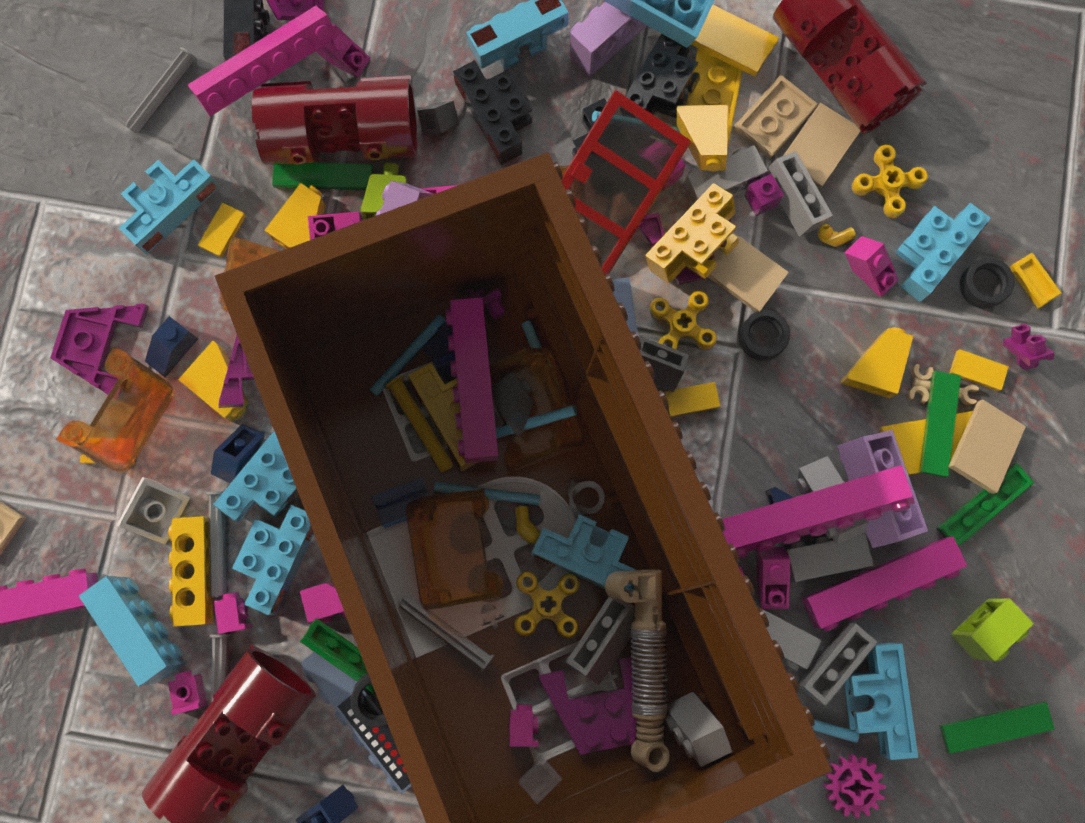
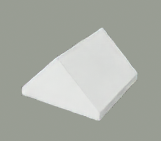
M142 477L117 526L166 545L169 539L168 530L169 526L172 525V518H180L190 497L157 481Z

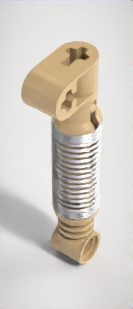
M616 571L611 573L606 579V593L612 599L634 603L635 620L631 623V638H633L631 640L633 643L631 645L633 648L631 650L633 653L631 655L633 658L631 660L633 663L631 665L633 668L631 670L633 673L631 675L633 678L631 681L633 683L631 692L633 693L632 716L636 719L637 739L632 745L631 755L633 760L639 765L653 772H659L667 766L670 756L669 750L664 745V725H662L668 711V704L666 703L667 693L665 692L667 691L665 687L667 686L665 682L667 680L665 677L667 673L664 672L667 670L664 667L667 665L664 662L667 660L664 657L667 655L664 652L667 650L664 647L667 643L663 642L667 640L665 637L667 635L666 623L662 620V571ZM632 584L634 585V590L624 588V586Z

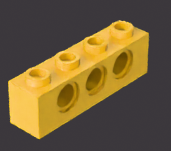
M209 517L172 518V525L169 526L168 530L169 539L172 541V552L169 553V565L172 567L169 591L173 594V605L170 606L169 610L170 620L173 621V627L214 624L213 597L210 596ZM192 538L194 547L188 552L185 544L188 539ZM192 564L195 572L189 579L186 576V569ZM190 591L195 595V601L192 605H189L186 601V596Z

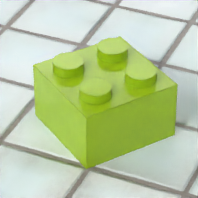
M1010 598L987 599L951 635L973 659L995 662L1004 659L1010 652L1009 648L1015 642L1018 643L1025 639L1029 634L1028 629L1034 623Z

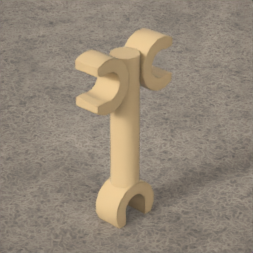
M916 364L911 369L913 388L907 392L906 397L910 401L914 399L915 392H918L921 395L920 403H925L929 399L928 391H930L931 381L928 379L932 377V372L934 371L933 367H929L926 369L925 375H921L919 373L920 364ZM968 385L964 388H959L958 398L965 405L976 404L977 400L968 397V391L976 392L979 390V387Z

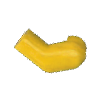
M824 224L819 228L818 238L821 242L838 247L855 239L856 233L852 227L838 233L833 231L830 225Z
M516 507L517 533L527 543L536 544L540 531L529 520L528 507Z

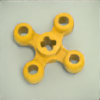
M882 145L874 154V162L880 168L879 175H858L853 180L852 191L858 196H864L875 190L879 195L885 197L884 214L894 219L902 215L906 209L905 200L899 194L902 187H909L915 190L921 188L928 180V173L922 167H915L909 172L904 173L900 168L894 166L895 149L890 145Z
M693 292L688 299V306L680 311L672 309L669 302L664 298H656L651 302L649 306L651 316L655 319L665 320L670 326V332L666 336L661 337L658 343L662 345L669 344L671 348L677 350L678 341L681 338L690 337L702 350H710L715 346L717 341L715 332L711 329H703L696 323V315L704 311L709 303V298L705 292ZM695 300H700L702 304H697ZM656 306H661L663 310H657ZM679 320L688 323L686 328H682V324L678 325ZM702 337H707L710 342H705Z
M532 572L521 573L517 577L516 587L520 592L531 597L533 607L528 614L521 615L515 620L514 628L516 633L523 637L530 636L536 630L539 621L548 619L554 622L557 632L561 637L572 638L575 636L579 628L578 623L573 617L563 613L561 603L566 596L573 595L578 591L580 586L579 579L574 574H565L560 577L555 589L546 591L539 586L537 577ZM524 578L530 579V587L523 585L522 581ZM566 580H570L572 582V589H567L565 587L564 583ZM546 598H549V602H553V608H550L548 612H545V607L541 608L540 605ZM524 620L530 625L527 631L521 628V622ZM565 622L571 625L569 633L563 629Z

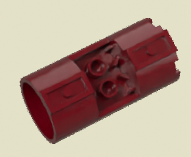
M782 0L773 14V21L799 54L813 68L862 134H867L881 125L880 120L883 122L903 111L921 94L922 88L920 85L923 87L927 84L861 0Z
M411 75L361 78V81L357 82L356 87L313 89L311 81L263 83L261 87L253 91L252 123H255L258 137L255 139L259 156L265 165L312 163L318 161L320 152L334 153L336 151L358 152L362 150L364 160L417 156V119Z
M251 645L215 692L212 703L188 735L181 738L143 789L142 798L147 807L158 819L164 816L171 823H224L248 790L246 780L255 770L258 763L272 745L282 744L315 699L316 694L312 687L301 676L274 658L270 653Z

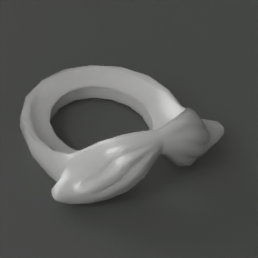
M570 480L568 488L569 506L576 520L579 514L591 515L597 513L602 508L605 497L603 489L599 484L594 481L576 483L574 480ZM590 487L598 492L599 502L593 508H585L574 503L573 497L583 488Z

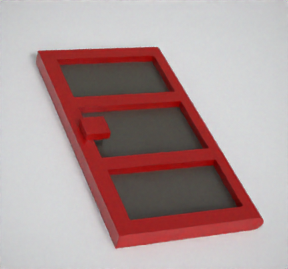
M617 90L613 92L563 174V180H561L565 190L570 189L576 203L574 209L578 218L583 217L587 224L589 232L587 238L591 246L595 245L599 250L602 260L600 266L604 275L610 274L692 142L689 138Z

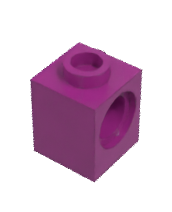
M770 174L751 183L744 196L755 216H758L778 206L784 194L773 175Z

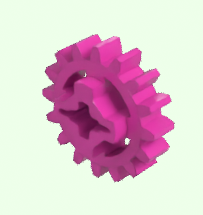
M849 754L847 761L844 757L839 756L840 764L836 765L831 762L832 773L824 774L829 778V782L823 783V787L830 790L825 797L828 800H834L832 807L836 810L841 808V813L845 816H848L851 812L853 817L859 818L860 811L866 816H870L869 808L873 807L878 810L879 806L876 800H884L885 798L879 794V790L886 788V785L878 781L883 777V774L874 772L877 765L872 762L867 764V758L860 756L857 761L855 755ZM860 768L868 774L870 780L862 777ZM855 781L861 784L854 787L853 791L848 788L850 785H854ZM838 792L846 794V800H848V803H845L841 799Z

